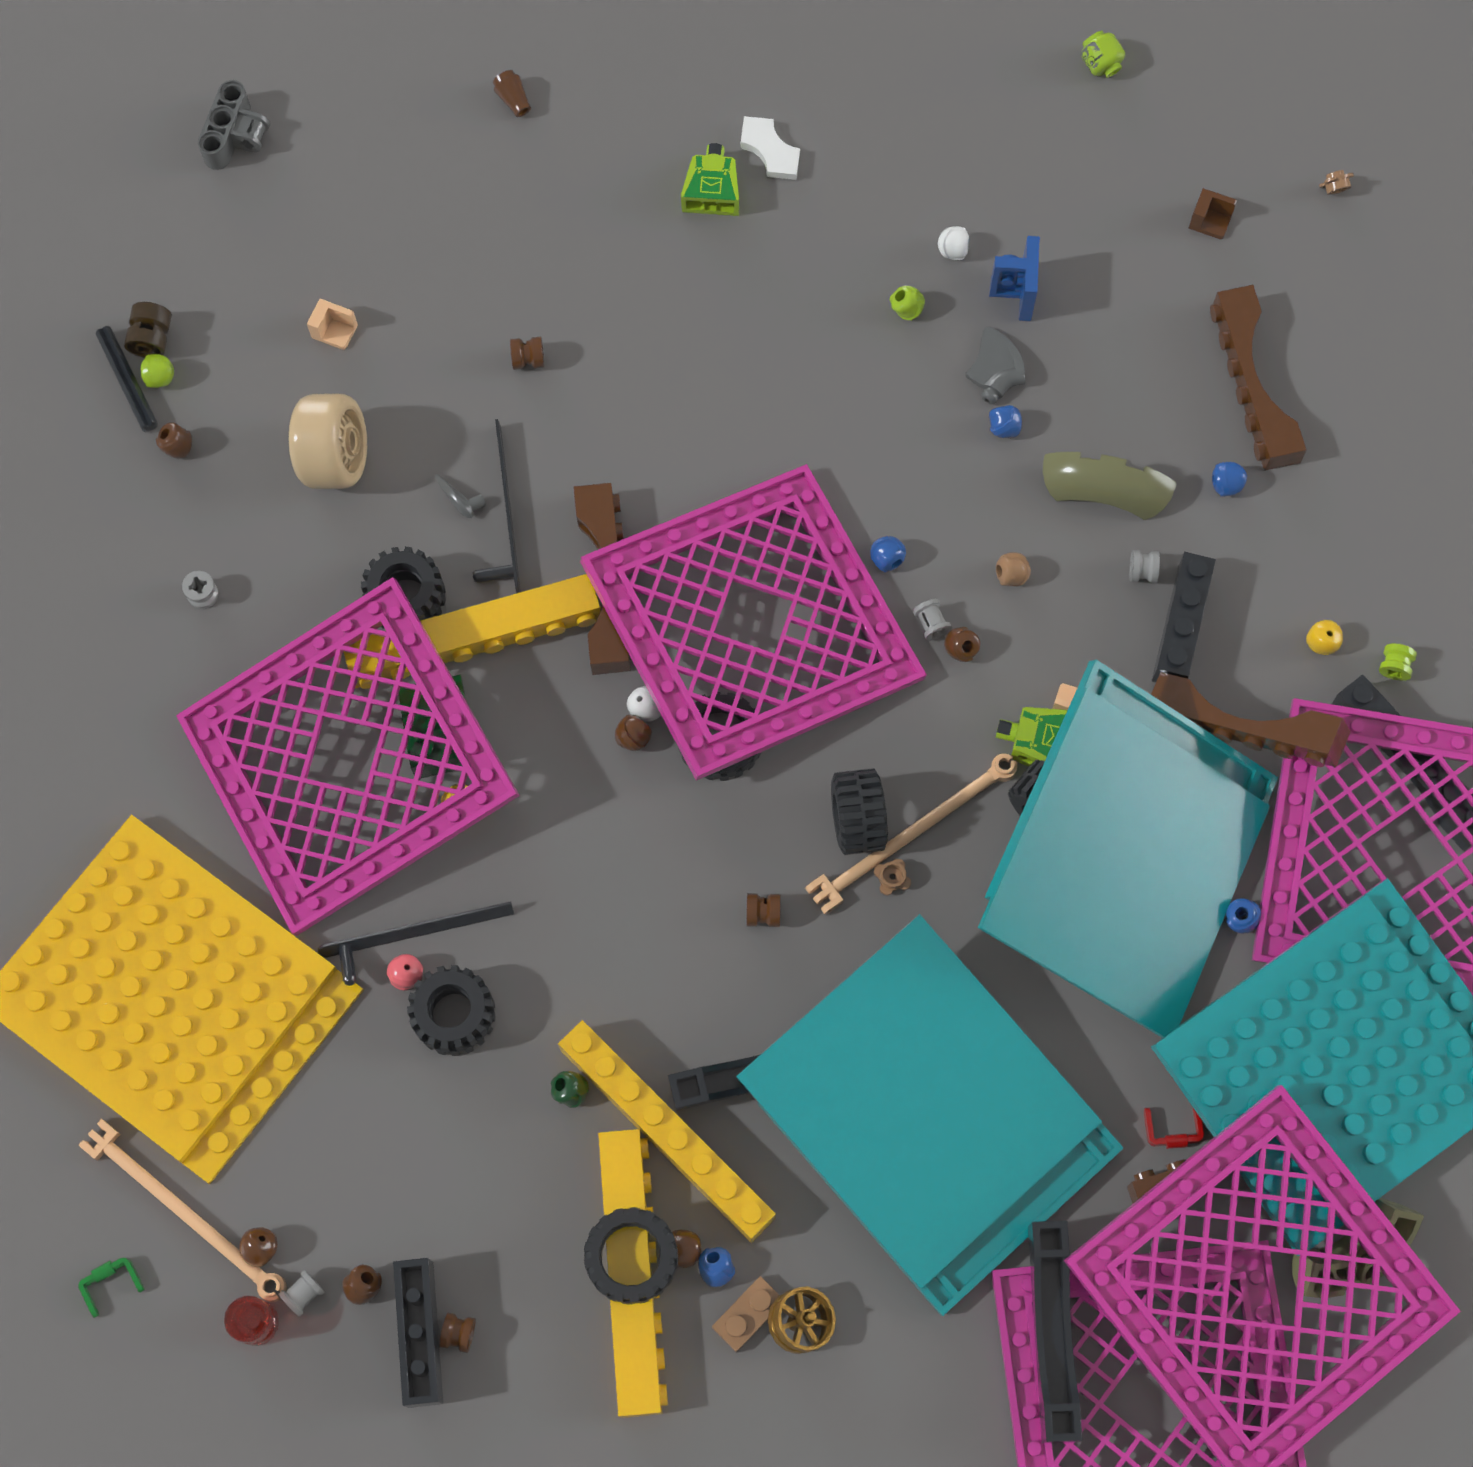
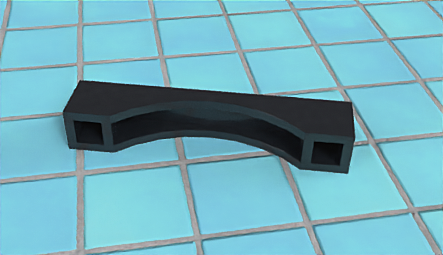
M1363 674L1340 691L1332 702V705L1401 716ZM1380 748L1390 758L1399 752ZM1411 753L1420 766L1432 758L1431 756ZM1404 754L1394 761L1406 775L1415 770ZM1438 760L1424 769V772L1434 785L1448 776ZM1419 774L1410 779L1421 794L1429 789ZM1452 779L1438 788L1448 804L1462 795ZM1433 793L1425 798L1434 814L1443 809V806ZM1464 799L1452 808L1462 823L1473 817V807L1467 799ZM1447 812L1437 818L1440 826L1447 834L1458 827ZM1472 823L1471 825H1469V826L1466 827V828L1468 829V831H1469V832L1471 833V835L1473 836V823ZM1462 832L1452 837L1463 851L1472 846Z
M760 1055L668 1075L676 1111L749 1094L750 1092L736 1076Z
M1068 1221L1031 1222L1028 1226L1041 1439L1042 1443L1080 1442L1083 1439L1071 1330L1070 1268L1064 1262L1070 1256Z

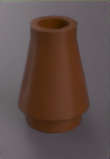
M507 70L494 78V92L514 112L516 117H521L531 110L518 74H515L513 70Z

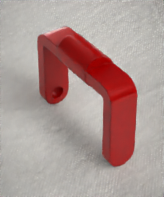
M1144 1108L1148 1143L1153 1147L1166 1146V1149L1188 1147V1144L1198 1143L1204 1137L1202 1119L1193 1108L1196 1135L1175 1134L1165 1135L1163 1138H1154L1150 1108Z

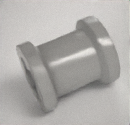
M936 598L922 602L914 608L913 612L915 617L920 618L926 631L924 636L928 641L943 637L952 629L950 622L945 621L939 609L940 602Z
M304 1269L301 1272V1278L286 1292L282 1290L278 1295L300 1317L303 1314L302 1309L317 1295L322 1296L325 1291Z

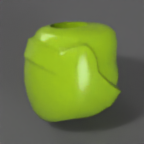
M913 286L899 287L889 299L891 308L904 320L917 318L925 305L923 294Z
M146 355L141 363V377L146 387L160 388L169 385L172 381L174 367L171 361L164 355Z

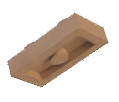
M759 1276L712 1325V1329L737 1353L768 1320L770 1307L780 1295Z

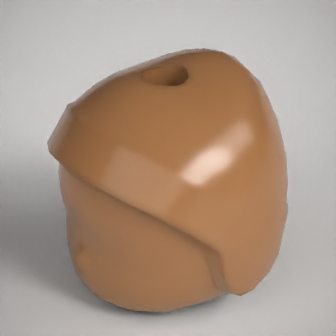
M1010 552L999 558L996 564V575L1001 585L1021 586L1029 579L1031 569L1028 560L1023 554Z

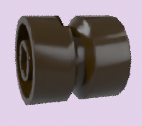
M137 302L133 304L129 318L131 327L127 329L124 348L129 353L142 358L150 354L164 355L167 342L165 334L169 331L172 317L171 312L166 307L152 302Z

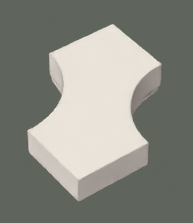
M744 116L740 142L741 148L751 151L761 158L766 167L767 177L797 180L800 148L792 147L778 137L774 129V119Z

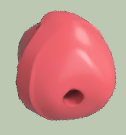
M402 954L395 957L388 964L386 973L392 986L398 990L405 991L414 988L417 980H422L423 966L415 956Z

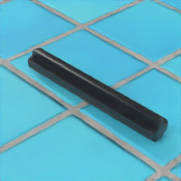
M104 326L98 329L96 336L142 431L149 432L156 429L158 423L111 327Z

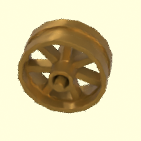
M808 1286L794 1288L777 1297L771 1305L768 1315L769 1331L774 1341L785 1351L794 1354L808 1353L828 1343L834 1333L836 1324L834 1308L828 1297L819 1290ZM794 1295L796 1311L785 1304L786 1300ZM803 1296L813 1302L808 1309H804ZM817 1308L821 1314V1319H817L814 1312ZM782 1312L789 1316L785 1324H782ZM811 1326L822 1327L819 1338H817ZM789 1328L795 1331L792 1340L787 1336L785 1329ZM803 1331L812 1345H799Z

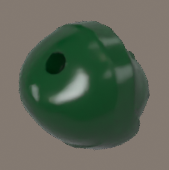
M573 1071L558 1073L550 1083L553 1099L570 1108L581 1105L589 1092L587 1079Z

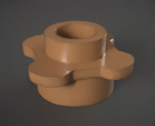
M1344 170L1329 173L1326 175L1325 182L1319 184L1320 188L1326 187L1327 195L1346 191L1351 188L1349 178L1354 177V173L1345 174Z
M894 859L884 865L878 864L874 868V875L879 878L881 884L880 892L883 895H891L893 891L898 889L907 890L911 886V879L906 876L905 862L901 859ZM891 874L896 876L894 880L889 878Z

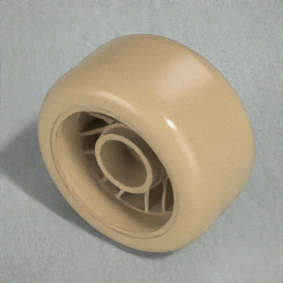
M339 393L311 394L301 398L294 407L289 425V452L294 472L305 486L312 489H345L355 485L361 478L367 456V432L362 411L352 397Z

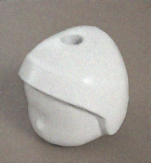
M953 226L942 231L938 239V249L943 257L951 260H963L969 250V235L964 227Z
M646 686L635 689L628 697L627 708L631 715L639 717L644 722H651L661 716Z

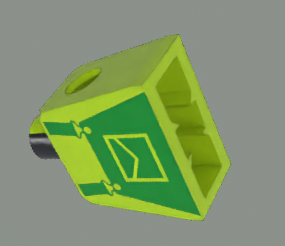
M711 143L707 145L706 155H694L692 157L681 192L682 212L739 216L736 162L733 157H724L725 148L723 145Z
M1024 707L1019 723L1003 719L999 720L995 738L1014 742L1011 753L1014 761L1026 766H1030L1035 760L1045 761L1067 710Z

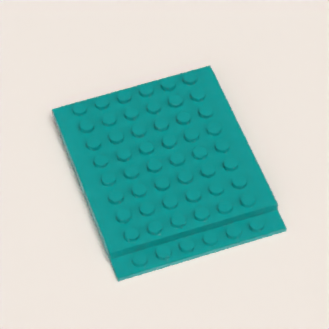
M1097 659L1089 661L984 898L989 900V903L977 928L1162 1038L1180 1026L1227 908L1230 905L1271 806L1268 802L1278 777Z
M1388 878L1151 1046L1214 1137L1276 1086L1282 1085L1374 1202L1473 1129V995ZM1276 1137L1267 1143L1281 1145ZM1266 1149L1265 1169L1282 1171L1284 1151ZM1259 1150L1241 1166L1258 1168ZM1290 1156L1289 1172L1303 1173ZM1240 1171L1239 1174L1251 1191L1256 1193L1257 1173ZM1264 1174L1262 1194L1280 1196L1282 1176ZM1289 1177L1287 1197L1305 1199L1306 1179ZM1313 1186L1311 1200L1326 1202ZM1262 1199V1206L1272 1221H1278L1280 1201ZM1286 1202L1285 1222L1302 1224L1304 1204ZM1311 1205L1309 1225L1327 1228L1328 1207ZM1335 1213L1334 1229H1339L1344 1224ZM1284 1227V1238L1292 1249L1300 1250L1302 1230ZM1309 1231L1307 1251L1326 1238V1233Z
M920 914L736 1076L757 1100V1104L941 1316H944L1029 1237L1028 1226L1031 1222L1046 1221L1123 1149V1146L1102 1124V1120Z

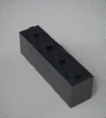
M1184 551L1178 565L1152 682L1157 681L1160 672L1186 679L1189 678L1216 559Z
M429 1258L393 1261L402 1405L407 1408L443 1404L433 1261Z

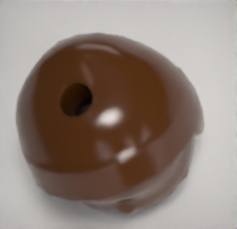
M169 422L160 429L156 438V444L168 456L181 459L186 457L191 450L192 435L190 431L182 428L177 423Z
M966 627L952 629L944 640L946 652L953 659L960 662L972 661L981 646L978 635Z
M629 714L619 722L615 730L617 744L630 751H637L645 747L652 735V730L647 723L639 717Z
M264 1227L252 1228L246 1231L239 1245L243 1260L254 1267L266 1265L277 1251V1237L272 1231Z
M674 1230L672 1233L678 1249L677 1267L688 1268L695 1265L702 1252L699 1236L689 1230Z
M368 1265L356 1266L343 1279L344 1294L353 1304H367L375 1298L382 1284L381 1274Z

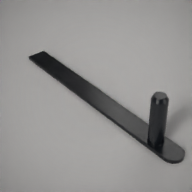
M495 419L512 565L475 570L473 572V580L479 583L514 577L516 593H520L502 431L499 420Z
M511 901L323 944L318 948V954L322 957L339 955L343 982L351 986L356 982L353 951L514 915Z

